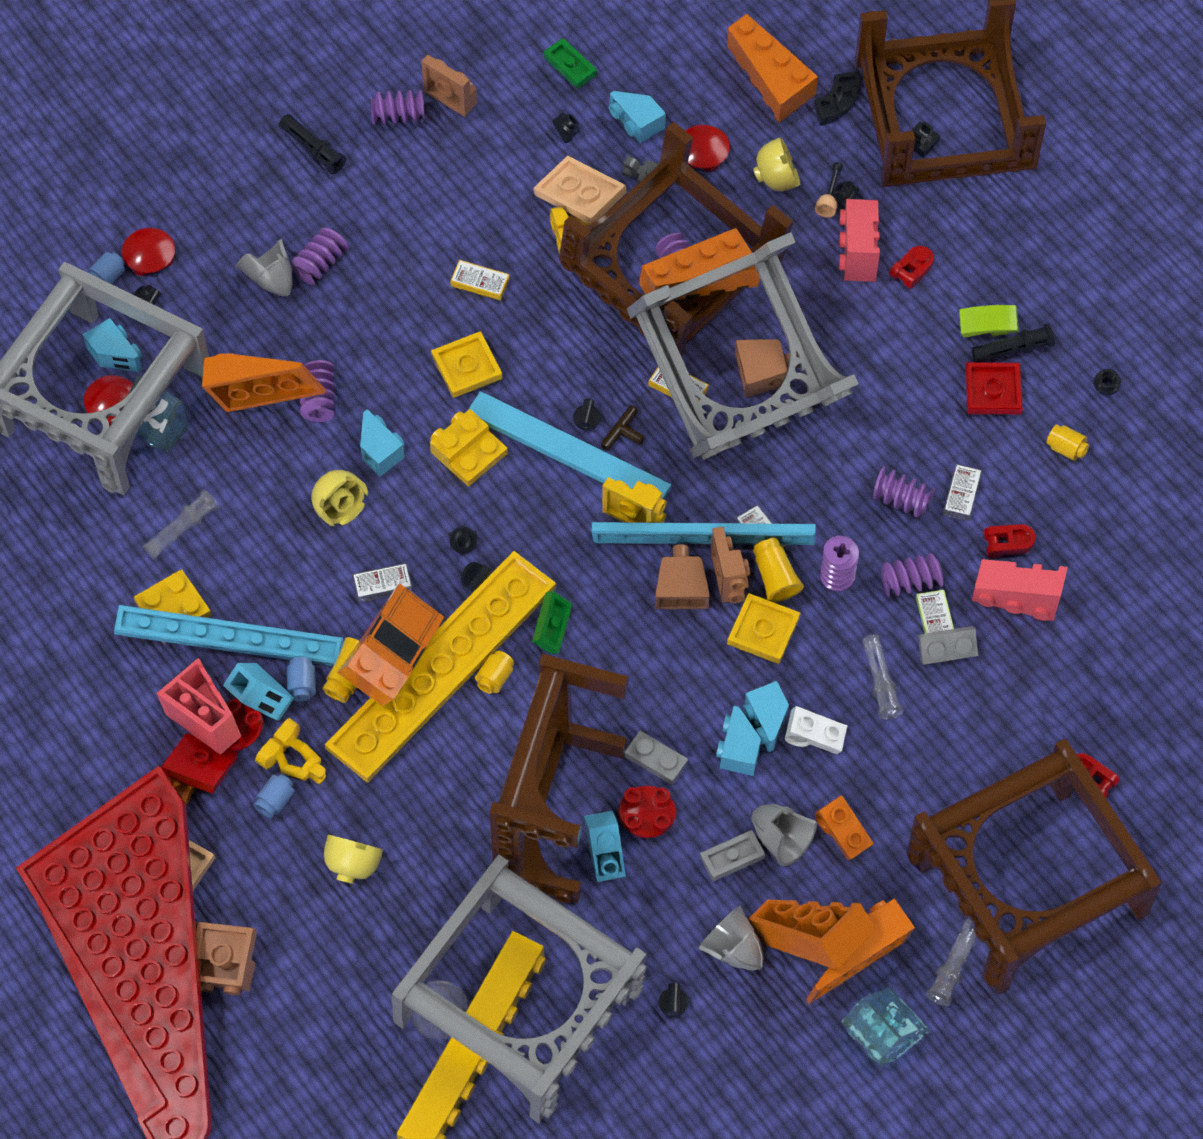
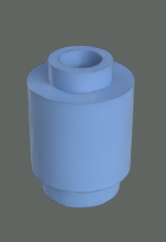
M105 252L88 269V273L112 284L125 271L124 261L115 252Z
M306 657L291 659L287 667V691L294 697L295 701H307L316 694L315 666L312 665V660Z
M282 774L279 776L272 775L255 797L256 802L253 805L256 810L268 818H273L275 814L278 815L295 793V790L292 788L293 782Z

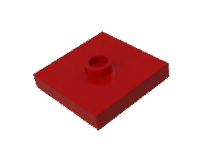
M966 362L967 414L1022 415L1020 363Z
M186 733L161 767L168 777L213 794L237 761L238 752L224 751L220 755L194 735Z

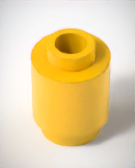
M1055 425L1046 441V444L1050 445L1053 451L1073 461H1076L1078 458L1082 459L1089 449L1087 437L1065 425Z
M495 651L494 654L489 655L475 676L478 688L487 694L499 693L513 672L514 660L502 651Z

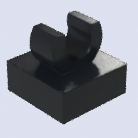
M925 121L923 123L919 122L911 130L915 136L914 152L923 158L940 141V135L933 131V127Z

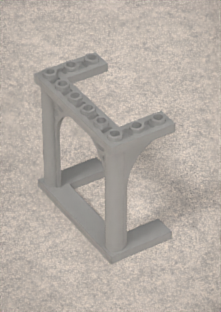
M791 232L765 243L754 253L672 288L666 285L645 294L627 308L630 318L636 317L693 443V447L689 448L693 459L701 456L705 460L725 449L737 446L742 443L740 438L750 434L751 439L766 433L764 427L774 424L775 428L789 423L791 422L789 416L798 413L799 417L814 412L813 406L821 402L823 407L852 394L851 388L859 384L855 374L845 377L830 365L818 347L778 259L780 253L795 243ZM755 266L787 338L789 366L780 388L766 401L746 408L727 407L706 397L693 383L659 307ZM797 364L801 365V371L804 370L806 375L796 373L795 367ZM791 380L803 381L807 386V392L805 394L795 393L790 388ZM783 394H788L790 398L797 401L794 402L791 399L784 400L785 403H782L780 397ZM707 405L711 408V411L708 413L706 419L703 415L707 413L702 408V406ZM760 407L765 408L764 414L759 412ZM718 412H723L727 417L726 426L721 431H717L713 426V419ZM738 414L741 415L743 421H737L732 429L733 417ZM752 415H754L756 419L751 421Z
M64 262L58 269L61 279L0 360V434L10 438L16 430L12 419L16 418L22 421L29 429L33 431L38 429L46 433L51 440L55 442L62 441L68 444L75 452L79 454L86 453L92 456L101 486L111 493L116 491L125 495L130 488L125 471L126 462L134 438L144 419L182 366L184 369L203 377L204 358L209 357L202 328ZM96 300L171 337L132 392L120 403L106 410L85 414L64 411L46 401L35 386L33 378L35 358L42 345L69 309L72 314L93 324L99 316L95 303ZM21 371L27 373L25 377H20ZM18 385H27L29 387V390L22 395L16 396L10 393L11 389ZM33 398L37 400V403L32 404V402L28 400ZM109 416H115V418L111 420L112 425L109 426L107 418ZM79 421L82 423V428L72 423ZM92 421H99L103 425L102 432L99 435H94L88 431V426Z
M498 855L392 993L393 1022L403 1029L415 1012L504 1074L529 1101V1117L540 1123L544 1116L550 1118L558 1106L556 1101L559 1097L557 1092L560 1088L558 1082L563 1075L568 1077L573 1072L578 1063L575 1060L581 1051L586 1053L595 1040L593 1034L598 1027L603 1029L608 1024L613 1015L610 1011L617 1003L626 1006L630 999L635 1001L644 988L642 983L646 978L643 974L647 969L645 965L646 953L637 947L633 953L509 870L508 860ZM502 898L562 938L572 948L582 968L584 980L583 993L575 1012L561 1027L540 1037L517 1039L500 1035L423 984L480 907L491 914ZM588 955H590L593 957L594 961H596L597 958L601 961L595 962L590 965L587 963L586 959ZM606 970L611 973L612 978L607 983L597 984L591 981L590 976L595 971ZM593 990L603 992L595 996V1001L589 998V994ZM581 1016L583 1018V1021L581 1023H577L574 1020L575 1017ZM558 1037H564L566 1043L562 1041L561 1051L559 1052L554 1042ZM541 1044L547 1045L551 1049L552 1060L548 1064L540 1063L536 1057V1049ZM521 1047L529 1048V1060L524 1058L526 1053L518 1051Z

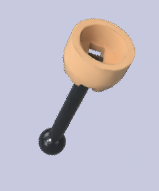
M840 162L833 164L832 169L834 172L828 193L820 196L815 206L816 213L822 217H833L836 213L837 202L832 194L838 173L843 168Z

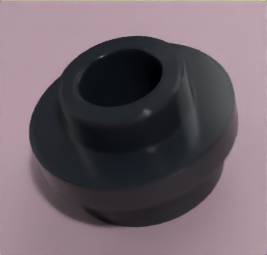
M1104 369L1096 374L1094 387L1099 393L1113 395L1120 389L1121 379L1116 371ZM1103 382H1109L1111 385H1106Z

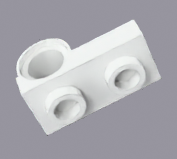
M796 706L790 713L785 740L794 746L806 747L811 744L838 754L843 748L847 725Z

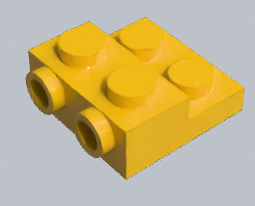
M471 409L465 413L462 411L457 412L451 419V425L445 430L442 428L437 429L432 434L430 442L431 453L468 487L508 454V448L489 431V425Z
M609 477L606 479L602 487V512L624 523H664L666 513L663 511L667 501L662 499V492L657 487L637 481L633 489H631L621 480L615 481Z

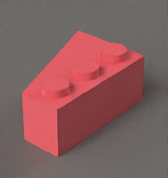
M846 199L845 209H840L839 225H844V232H840L839 248H844V254L839 256V270H844V281L876 282L880 248H878V200Z
M982 559L972 601L978 602L985 607L995 606L1003 608L1013 614L1023 613L1031 615L1041 621H1054L1068 567L1059 566L1058 571L1042 570L1043 566L1041 564H1033L1032 569L1019 568L1016 562Z
M199 658L156 693L165 714L220 755L241 737L231 711Z

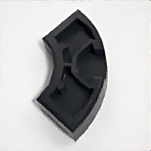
M859 71L834 75L831 91L824 97L814 100V108L819 126L840 119L853 107L859 94Z

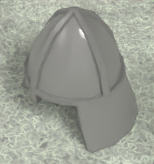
M282 239L278 240L269 251L259 258L248 253L237 262L236 268L263 290L278 296H289L293 287L292 267L289 262L290 259L285 252Z
M767 804L759 806L752 813L751 820L758 838L774 856L777 863L783 867L799 860L813 841L817 822L795 813L789 807Z
M741 905L735 907L698 947V949L735 968L760 970L763 967L764 954L760 939L746 918Z

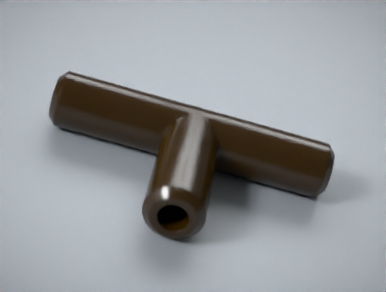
M634 405L628 406L601 442L603 449L610 450L620 435L638 445L643 442L644 435L628 427V424L638 413V409Z

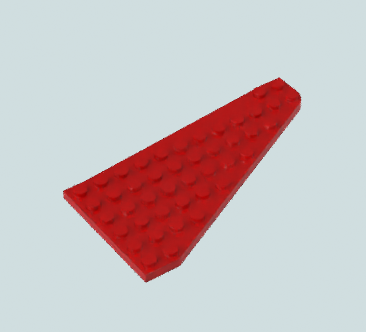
M157 766L17 866L16 869L39 906L138 1116V1122L146 1139H208L212 1128L186 804L163 768Z

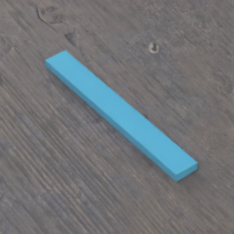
M481 391L469 408L490 428L597 481L604 483L609 477L615 481L621 480L625 482L631 489H633L637 481L644 484H652L662 492V499H665L671 490V484Z
M592 522V536L595 543L711 544L712 528L724 527L726 537H731L732 544L756 545L763 540L777 538L780 545L816 544V524Z
M119 605L114 628L115 635L285 660L306 657L312 660V664L334 666L343 645V638L123 605Z

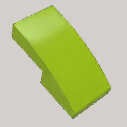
M989 305L959 309L961 334L964 338L987 333L994 337L1019 332L1016 305Z

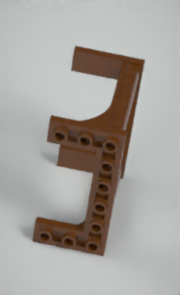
M988 0L983 30H966L958 33H941L939 35L890 39L888 41H885L888 21L886 10L860 13L855 64L856 68H862L883 163L881 173L882 187L1037 169L1046 121L1044 115L1025 117L1018 91L1010 47V34L1016 0ZM984 53V57L979 61L974 62L969 58L971 54ZM899 63L903 69L894 71L887 67L886 64ZM929 63H956L976 71L989 83L995 94L1008 149L912 160L915 144L914 132H900L894 107V93L898 84L909 72ZM988 64L990 70H986L983 67ZM888 77L894 78L893 81L887 82Z
M674 121L666 127L660 163L652 172L594 223L585 226L576 217L570 215L564 221L559 255L561 265L567 271L574 272L587 288L595 290L604 303L616 308L624 320L632 322L637 326L643 336L644 333L637 318L631 319L627 312V308L641 298L643 294L634 289L623 276L618 264L617 246L625 229L675 182L729 228H736L742 238L753 247L751 249L752 253L765 243L790 233L793 221L772 205L766 211L761 227L688 165L693 137ZM606 244L610 245V251L604 249ZM785 250L778 255L780 262L784 258ZM598 257H605L611 261V265L603 268L598 267L593 260ZM613 273L616 276V279L614 280L608 274ZM747 286L737 287L736 290L725 292V289L711 291L710 295L698 296L682 302H674L672 300L659 307L661 311L664 310L663 317L681 357L684 355L686 344Z
M542 653L539 662V681L498 803H492L489 812L493 861L498 855L507 859L509 870L546 895L553 896L555 900L562 903H578L581 896V882L557 876L546 864L541 854L538 840L543 838L552 841L559 847L568 848L572 846L578 848L581 838V825L564 821L546 805V801L565 744L624 759V752L627 749V737L572 723L571 685L625 699L628 691V676Z
M1066 738L1055 744L1053 753L933 815L928 816L925 811L916 815L911 829L908 851H906L910 863L914 867L918 866L922 873L932 869V867L940 870L943 875L944 886L948 892H954L959 900L958 906L964 917L971 919L975 925L973 928L980 942L985 941L990 949L983 976L990 988L994 987L999 995L1009 990L1015 971L1037 952L1057 939L1127 903L1138 920L1148 916L1162 884ZM1047 785H1050L1060 802L1070 797L1074 787L1129 871L1055 909L1026 911L1003 903L986 889L975 869L973 846L979 829L997 811ZM970 825L971 832L967 834L963 829L965 826ZM950 837H958L965 841L967 847L963 850H954L948 847L945 841ZM955 858H964L967 865L961 867V862ZM972 884H977L979 889L975 890ZM989 905H993L998 911L994 918L991 915V909H987ZM1006 914H1010L1015 919V927L1008 933L1003 932L999 926L1001 917ZM1029 919L1032 924H1026V929L1022 931V920Z

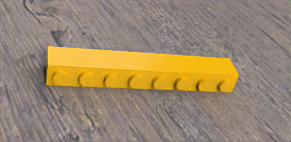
M512 931L466 1013L490 1030L504 1036L502 1030L506 1023L511 1024L514 1021L518 1012L516 1006L521 998L526 999L532 988V983L530 982L535 973L540 974L546 963L544 946ZM451 1037L396 1133L397 1139H446L444 1135L449 1125L453 1127L460 1116L461 1110L458 1109L463 1099L469 1100L475 1089L473 1082L478 1074L483 1075L489 1063Z

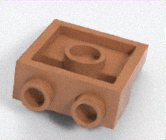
M427 54L421 61L424 92L465 117L477 104V88L465 74L454 71L442 60L435 59Z
M724 527L712 528L711 558L721 602H742L745 600L744 590L749 587L747 578L750 575L748 560L742 559L740 549L733 550L731 537H726Z
M198 922L196 935L201 991L213 993L214 987L224 988L223 993L233 996H241V991L250 992L255 968L252 955L257 930L248 927Z

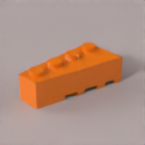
M745 14L728 27V49L741 68L746 70L750 76L751 83L754 87L758 88L763 96V101L767 107L770 106L778 123L816 95L818 76L748 14Z
M734 228L642 265L639 285L645 294L666 285L672 288L747 256L752 252L738 230ZM755 266L688 295H710L711 291L725 289V292L734 291L737 287L747 285L749 288L758 287L760 277ZM683 296L676 300L685 299L686 296Z
M767 899L748 918L764 945L836 970L844 965L848 958L876 930L861 903H852L850 907H843L841 902H831L829 906H820L817 901H808V903L799 905L797 901Z

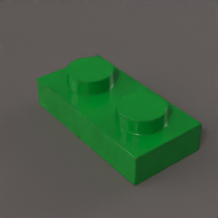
M564 38L544 51V58L577 89L597 76V69Z
M554 591L545 593L532 642L551 655L560 652L572 603Z

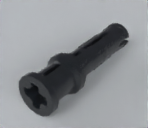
M286 114L281 118L279 127L310 151L312 159L316 162H321L327 167L328 173L336 174L344 167L346 156L332 149L328 141L318 139L293 118L291 114Z
M1046 323L1043 324L1042 328L1031 331L1024 329L1017 336L972 347L971 353L974 362L981 363L1016 352L1024 351L1025 353H1031L1033 349L1047 345L1048 347H1053L1055 339L1051 326Z

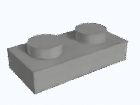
M973 626L918 635L920 660L923 665L978 656L976 630Z
M642 731L638 732L624 752L625 758L672 786L688 764V758Z
M751 830L701 852L700 859L712 882L765 859V853L754 832Z

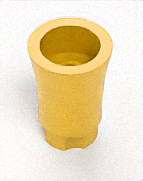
M777 538L763 540L754 546L755 561L761 573L768 601L774 603L781 602L797 595L803 590L804 585L795 573L784 548L780 546Z
M350 637L345 638L336 662L326 678L327 682L322 688L325 694L341 703H346L350 695H353L357 689L355 685L337 673L359 642V640Z

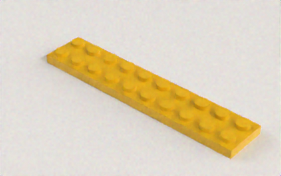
M513 551L436 630L395 698L384 706L370 698L325 744V749L369 783L484 664L489 655L493 654L543 602L545 593L556 589V583Z

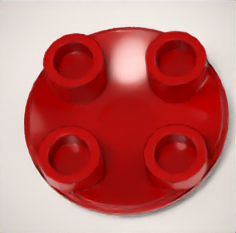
M696 125L686 130L693 137L688 165L704 169L707 172L716 170L718 165L729 154L730 144L727 136L720 129L710 125Z
M143 228L129 235L123 244V260L138 276L158 272L174 263V242L166 232L160 229Z
M108 375L95 380L89 385L84 394V406L87 413L99 412L115 406L124 400L135 386L128 379L117 375ZM109 416L107 418L109 426L112 425L111 420L114 419L115 416Z
M232 699L226 704L235 719L241 737L225 750L227 752L239 751L250 746L259 737L264 724L261 712L241 703L238 699Z
M654 786L632 787L625 791L619 804L618 815L623 827L631 834L642 838H653L664 834L671 828L676 818V807L673 799L670 797V792L665 788Z

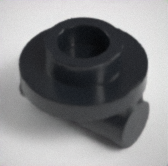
M560 113L552 121L564 143L572 141L573 136L579 132V123L571 114Z
M852 181L841 182L834 188L833 197L837 204H839L840 209H845L846 199H855L859 188Z
M147 285L145 287L140 286L133 295L155 305L161 292L152 285Z
M584 399L583 405L574 411V424L582 430H592L600 423V412L594 407V400Z
M460 526L449 532L451 548L461 554L471 552L477 545L476 530Z
M471 562L464 568L461 574L462 585L471 592H474L485 581L492 570L484 564Z
M678 983L668 984V989L664 990L659 997V1008L666 1016L679 1017L688 1008V997L680 989V984Z

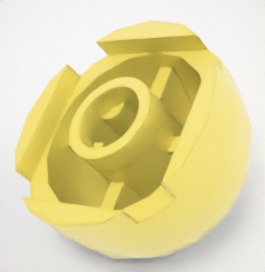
M781 137L765 144L758 151L756 157L757 167L753 169L759 183L764 181L768 188L774 191H786L801 185L796 168L794 169L792 164L793 159Z
M329 471L315 483L311 495L312 505L318 516L330 526H334L336 523L345 525L355 519L363 510L365 504L362 501L364 494L368 496L366 484L349 471Z
M328 835L324 848L325 864L329 870L338 874L337 880L353 884L355 878L365 879L377 870L384 849Z

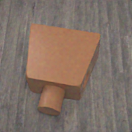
M777 339L736 340L735 357L745 398L779 388L786 377L789 366V353L783 354L781 342ZM797 364L795 368H800L801 365Z
M675 545L673 547V557H663L661 560L656 588L655 609H708L709 590L702 558L689 557V546Z

